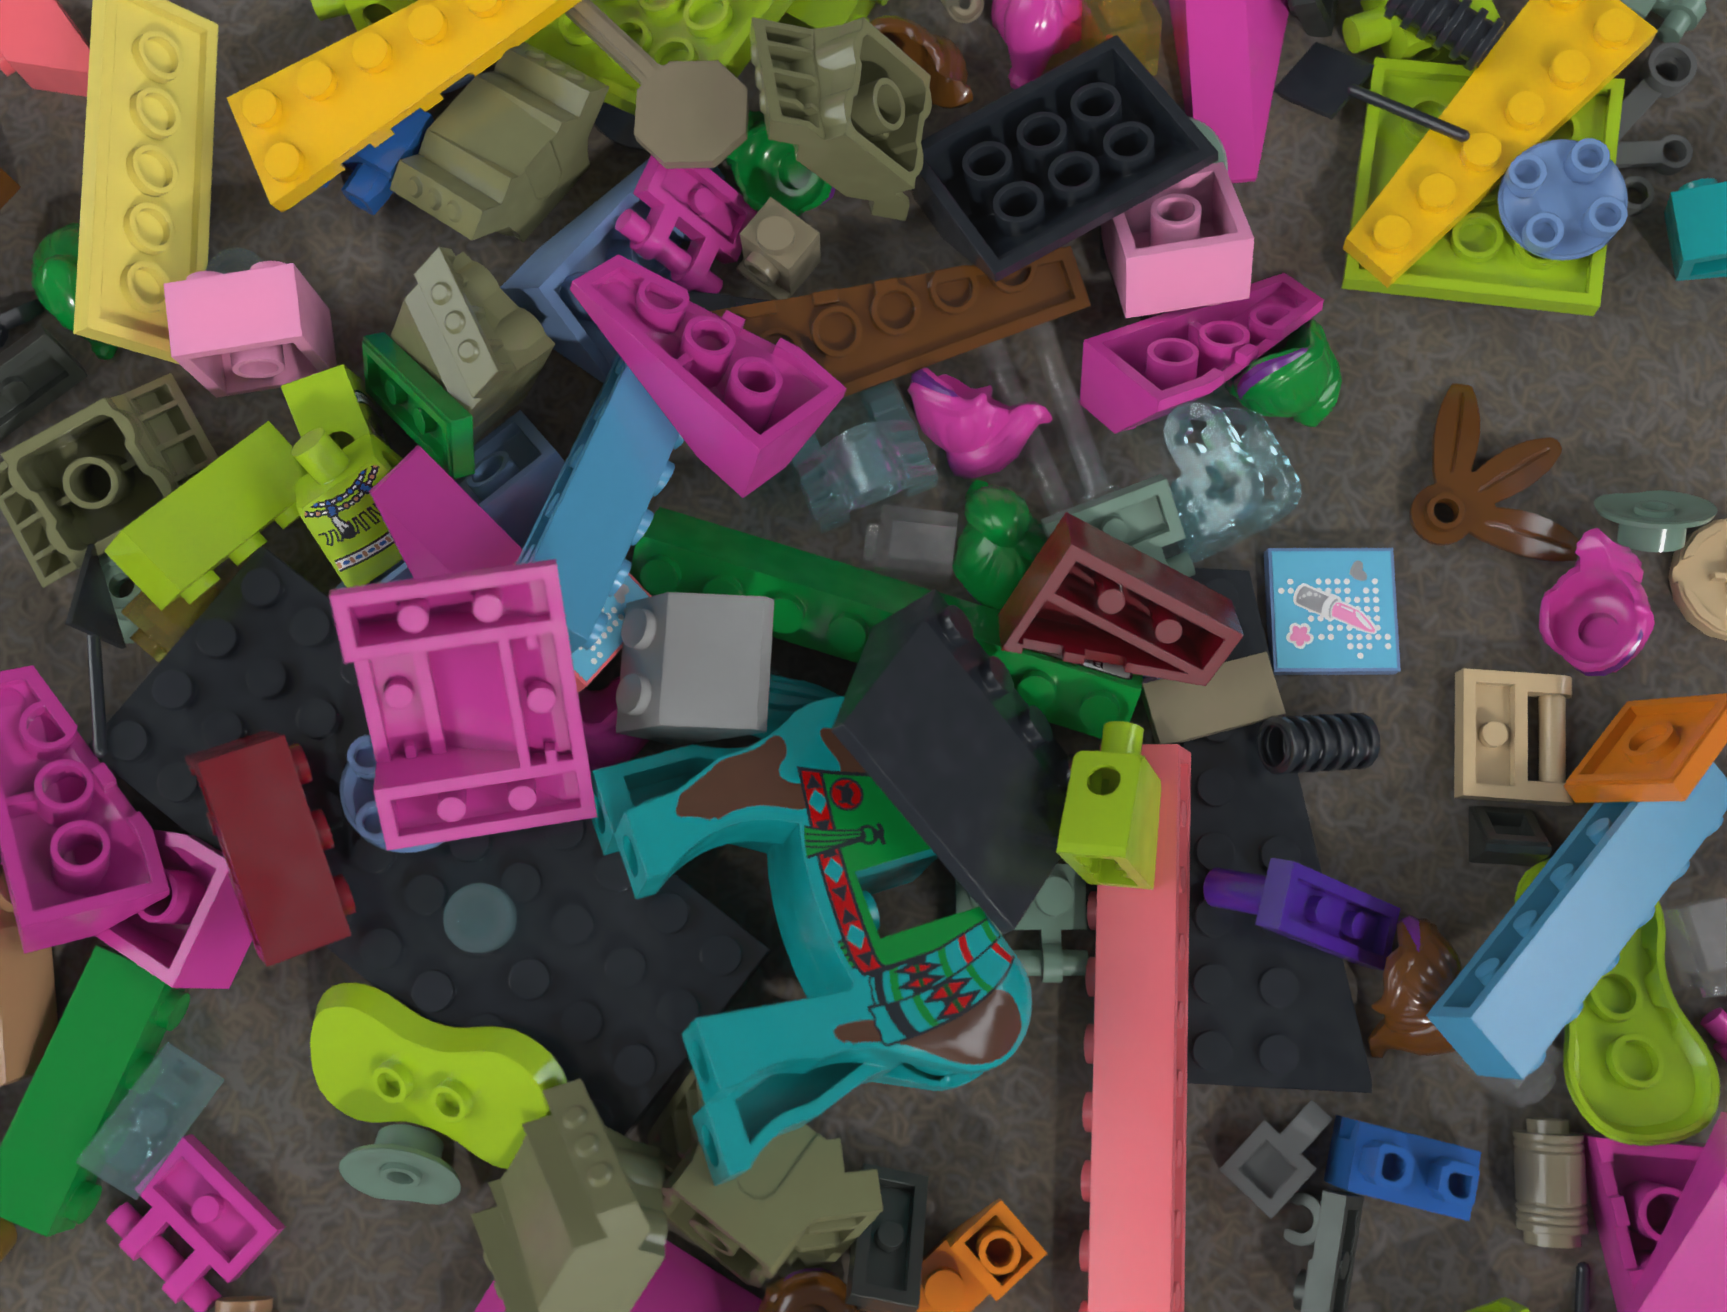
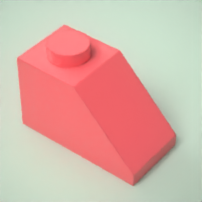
M0 0V69L8 77L17 71L32 89L87 97L90 45L58 0Z

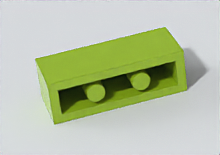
M267 421L123 528L104 552L161 611L180 596L190 605L221 579L213 571L217 566L228 558L236 566H239L268 542L260 532L274 521L284 530L300 517L296 506L294 485L308 472L291 454L293 447L270 421Z

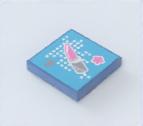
M1268 548L1264 552L1268 651L1274 675H1395L1401 671L1393 548Z

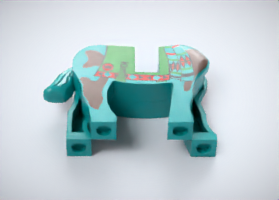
M770 674L767 732L751 734L762 739L756 744L742 748H713L692 744L597 769L591 773L597 817L591 819L603 855L620 851L636 899L656 894L679 868L694 857L712 848L731 844L767 854L769 884L777 923L788 957L807 999L695 1018L682 1033L705 1105L692 1116V1120L714 1186L734 1180L748 1171L762 1149L774 1137L801 1128L856 1086L875 1082L931 1091H943L971 1082L985 1071L1002 1064L1015 1053L1027 1032L1032 1011L1031 986L1026 970L980 906L883 938L879 937L880 918L876 903L871 895L913 882L938 857L831 731L845 696H840L811 682Z

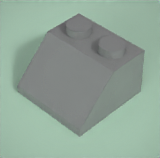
M667 592L626 603L625 618L621 628L623 648L620 683L616 692V704L618 707L616 733L674 746H684L767 732L774 599L765 596Z

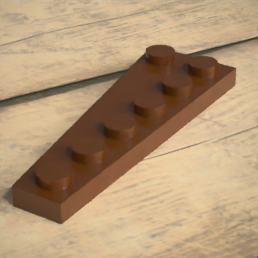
M1066 246L1050 252L998 282H994L975 265H962L935 270L930 273L890 278L864 285L830 289L804 296L764 301L710 312L722 317L725 311L728 310L745 319L743 329L776 345L778 340L782 338L800 347L847 388L844 397L1084 309L1091 306L1072 248L1071 246Z

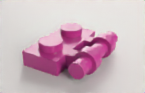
M651 155L633 192L635 196L651 207V210L646 220L632 209L625 210L617 219L615 229L630 240V248L645 260L654 258L670 270L672 280L688 291L695 289L697 292L718 294L722 288L723 281L710 271V267L715 258L724 264L737 262L742 252L740 233L758 212L749 207L744 201L743 196L711 169H666ZM674 226L692 240L687 251H684L669 239Z
M193 1134L182 1136L133 1188L152 1207L144 1217L129 1202H125L106 1220V1223L122 1238L119 1247L133 1261L141 1257L165 1281L162 1290L175 1303L183 1300L194 1312H208L215 1305L216 1299L222 1297L204 1278L211 1268L227 1283L238 1279L286 1227ZM169 1226L195 1250L187 1259L162 1236Z

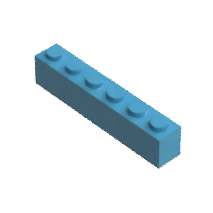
M619 354L516 564L556 559L571 654L580 647L589 650L605 629L609 616L602 612L607 597L613 596L619 590L630 572L632 563L625 559L630 545H635L650 526L654 512L647 508L652 496L655 497L662 491L673 474L675 464L669 461L672 450L677 449L685 441Z
M1714 762L1711 764L1685 801L1594 803L1426 1015L1427 1018L1478 1076L1524 1080L1527 1075L1533 1073L1541 1066L1545 1060L1547 1048L1562 1028L1581 1013L1584 999L1599 979L1617 965L1620 959V951L1636 930L1653 917L1655 905L1672 882L1678 880L1686 873L1690 866V858L1705 838L1713 834L1722 825L1723 815L1727 811V777Z

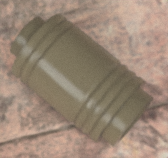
M1526 1117L1527 1130H1512L1514 1137L1515 1207L1517 1209L1515 1211L1517 1217L1516 1228L1523 1230L1524 1243L1549 1248L1582 1247L1581 1235L1588 1234L1585 1153L1583 1152L1585 1149L1583 1144L1584 1134L1569 1132L1568 1119Z

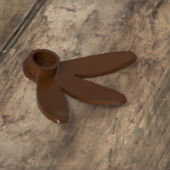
M1452 383L1442 401L1434 428L1432 443V474L1434 484L1420 491L1410 506V522L1416 534L1430 544L1445 546L1458 542L1469 533L1491 546L1522 557L1542 561H1577L1578 555L1575 551L1577 549V542L1580 540L1570 531L1540 515L1523 510L1495 506L1496 503L1528 488L1545 475L1559 458L1562 452L1561 444L1558 440L1551 437L1527 440L1503 450L1473 473L1471 468L1477 453L1480 437L1478 402L1471 385ZM1444 503L1452 509L1454 517L1451 523H1443L1435 517V504Z

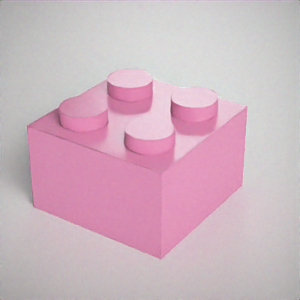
M1223 162L1213 163L1101 224V236L1105 255L1125 318L1156 315L1163 312L1250 299L1254 236Z
M263 261L252 265L250 270L227 274L215 271H199L188 275L186 280L164 283L171 357L216 398L280 388L281 385L337 366L330 309L294 263L286 264L280 261Z

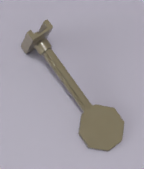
M582 0L564 13L641 85L637 89L634 135L636 141L666 169L715 168L747 140L748 88L718 60L669 61L665 65H660L591 0Z

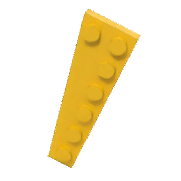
M418 0L227 97L270 204L280 212L292 208L344 171L345 168L342 163L368 144L375 148L395 134L392 127L419 108L424 112L431 109L444 99L441 92L467 74L477 76L501 59L507 50L519 46L582 0Z
M1529 0L1490 50L1480 66L1476 68L1439 116L1441 120L1468 130L1470 133L1469 139L1466 142H1459L1429 129L1348 234L1342 249L1385 287L1391 286L1501 183L1507 168L1517 156H1520L1528 148L1547 141L1602 90L1605 85L1651 44L1658 30L1620 0Z

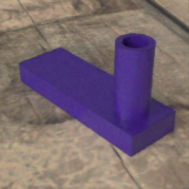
M1271 858L1267 875L1215 867L1207 874L1203 887L1204 898L1210 906L1257 915L1255 925L1357 965L1384 971L1386 958L1391 954L1400 913L1399 907L1295 861Z

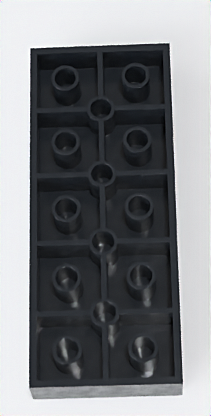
M261 546L106 723L108 754L103 758H97L190 835H195L221 852L222 849L217 834L213 835L206 813L209 811L197 776L191 775L185 756L265 730L285 735L288 745L298 742L305 754L312 777V782L301 785L309 810L313 811L319 808L322 810L334 842V848L324 851L332 877L341 873L344 875L356 908L355 913L345 916L351 936L325 946L374 987L389 994L421 1017L456 1028L505 1027L532 1038L553 1055L563 1069L567 1082L577 1079L582 1080L604 1125L625 1137L629 1136L688 1060L689 1055L682 1033L695 1018L724 1013L773 951L676 873L662 885L656 894L636 899L620 851L603 855L591 818L445 841L431 849L413 853L387 851L367 842L349 823L340 799V782L347 762V751L356 739L364 735H370L354 662L344 663L330 597L264 546ZM92 740V741L88 744V746H89V748H90V749L92 750V752H93V740Z

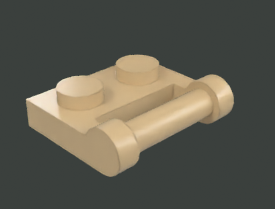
M1467 668L1455 672L1454 798L1552 806L1573 805V799L1563 787L1566 783V699L1572 697V677L1556 674ZM1528 696L1538 698L1539 781H1528Z

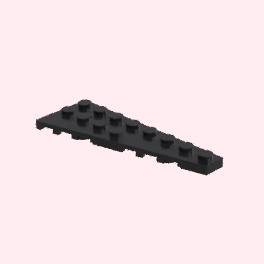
M1195 568V575L1191 576V579L1232 600L1244 634L1224 662L1267 651L1271 664L1250 572L1248 570ZM1264 721L1179 743L1180 746L1191 752L1187 1083L1372 1093V1078L1343 959L1255 925L1257 915L1213 907L1204 898L1203 887L1205 878L1209 871L1215 867L1267 875L1270 859L1277 858L1295 861L1322 873L1298 774H1272L1261 763L1257 751V736L1259 728Z

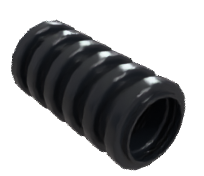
M1388 0L1384 7L1386 10L1384 13L1385 18L1391 20L1395 15L1402 20L1400 27L1404 30L1412 26L1418 30L1416 37L1420 40H1424L1426 36L1433 39L1432 47L1440 50L1444 46L1451 51L1448 57L1453 61L1460 56L1467 61L1464 67L1469 71H1472L1474 67L1478 68L1505 30L1502 28L1505 21L1501 18H1497L1495 22H1492L1486 18L1489 11L1485 8H1480L1478 12L1470 8L1472 0H1462V2L1459 0Z
M1364 713L1271 716L1259 728L1257 751L1261 763L1272 774L1284 775L1287 773L1361 770L1372 766L1378 758L1380 734L1372 718Z

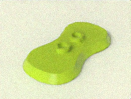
M1551 858L1537 863L1524 873L1517 886L1515 903ZM1659 901L1655 905L1653 917L1636 930L1620 951V959L1617 965L1599 979L1584 999L1581 1013L1564 1026L1563 1067L1567 1088L1573 1102L1582 1116L1595 1130L1609 1139L1639 1146L1675 1143L1701 1132L1714 1118L1720 1099V1080L1713 1056L1702 1037L1679 1007L1668 981L1665 967L1666 927Z
M341 983L332 986L322 994L317 1004L310 1039L311 1062L318 1087L333 1106L344 1114L364 1122H409L434 1129L452 1138L482 1160L499 1168L508 1169L523 1144L526 1133L522 1124L552 1115L542 1090L568 1083L563 1069L549 1051L532 1038L513 1029L497 1026L471 1028L445 1026L421 1017L389 994L362 983Z

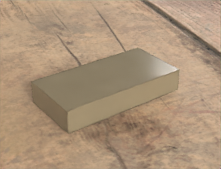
M1267 651L1224 662L1207 686L1167 679H1159L1142 684L1141 697L1155 744H1179L1259 723L1271 716L1286 714Z

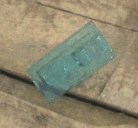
M166 1042L75 1162L137 1200L225 1079Z

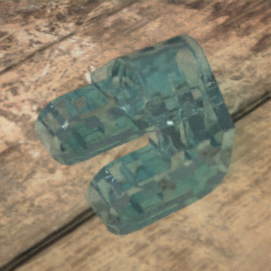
M892 380L860 391L864 409L870 420L869 423L855 426L841 433L822 448L815 433H813L789 463L820 534L850 523V511L864 508L893 496L900 491L906 499H909L937 486L938 473L934 464H931L927 448L918 436V428L914 420L910 418L899 391Z
M1200 402L1183 403L1175 407L1168 415L1164 424V440L1170 454L1183 474L1172 482L1170 486L1186 536L1185 539L1177 541V544L1182 553L1188 552L1193 563L1215 555L1266 530L1296 508L1301 497L1300 480L1261 415L1247 408L1225 407L1220 409L1212 404ZM1191 420L1206 421L1207 425L1201 432V438L1207 450L1202 444L1188 443L1187 437L1193 432ZM1232 424L1246 425L1247 431L1239 437ZM1262 476L1277 478L1278 484L1271 490L1275 498L1274 500L1263 499L1264 481Z

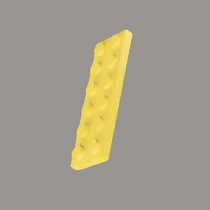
M93 0L73 334L179 364L171 357L164 283L183 281L192 273L208 271L218 24L168 0Z

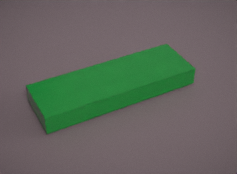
M385 332L363 336L362 350L366 392L449 476L457 479L475 474L473 416Z

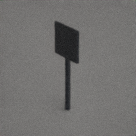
M1318 42L1312 45L1274 88V92L1284 100L1331 120L1351 97H1354L1459 142H1466L1470 137V133L1466 129L1361 87L1372 74L1375 65Z

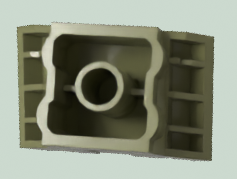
M752 17L750 30L751 62L756 69L755 84L760 91L759 105L760 111L764 113L768 139L793 144L796 161L807 167L846 197L868 200L871 215L906 221L910 203L909 197L903 194V191L915 188L916 176L920 174L923 167L924 156L921 140L924 120L929 116L932 106L929 88L931 75L864 17L842 25L817 29Z
M526 42L510 48L497 61L494 71L475 76L426 130L419 154L399 160L390 190L472 241L498 232L507 236H515L521 242H524L591 167L588 159V137L609 86Z
M438 247L414 274L418 284L404 298L390 338L473 416L475 444L490 427L527 397L555 343L546 335L544 328L534 315L524 308L518 307L500 289L496 279L487 268L478 262L472 261L464 252L455 256L452 249Z
M169 373L127 393L114 397H104L2 453L1 456L4 461L0 463V509L42 588H45L80 569L89 544L95 545L98 558L105 555L104 550L123 528L218 459V456L172 373Z
M693 1068L647 1133L648 1145L660 1148V1159L664 1161L665 1165L662 1201L663 1212L666 1213L667 1220L748 1286L751 1284L755 1287H761L767 1278L772 1279L776 1273L781 1277H785L792 1272L805 1268H825L828 1270L883 1211L877 1169L845 1172L840 1138L826 1140L806 1124L801 1128L774 1137L762 1149L748 1171L734 1180L714 1186L692 1120V1116L705 1105Z
M577 1079L542 1090L552 1115L522 1124L526 1136L512 1163L501 1179L488 1182L497 1206L471 1214L484 1249V1261L493 1273L495 1279L494 1288L499 1298L503 1300L506 1308L505 1312H630L665 1258L668 1220L666 1213L663 1212L662 1187L665 1165L664 1161L660 1159V1148L633 1141L606 1127L582 1080Z

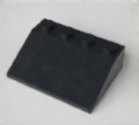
M1115 35L921 141L924 156L923 167L920 174L916 176L915 188L912 189L914 200L940 236L994 282H998L1218 161V151L1119 36Z
M935 588L872 627L831 731L1004 935L1017 927L1061 858L1057 853V844L1074 754H1066L1053 737L1051 726L1043 712L1034 705L1029 707L1016 691L1011 674L1005 664L996 656L990 657L974 638L972 626L963 611L955 605L949 606Z

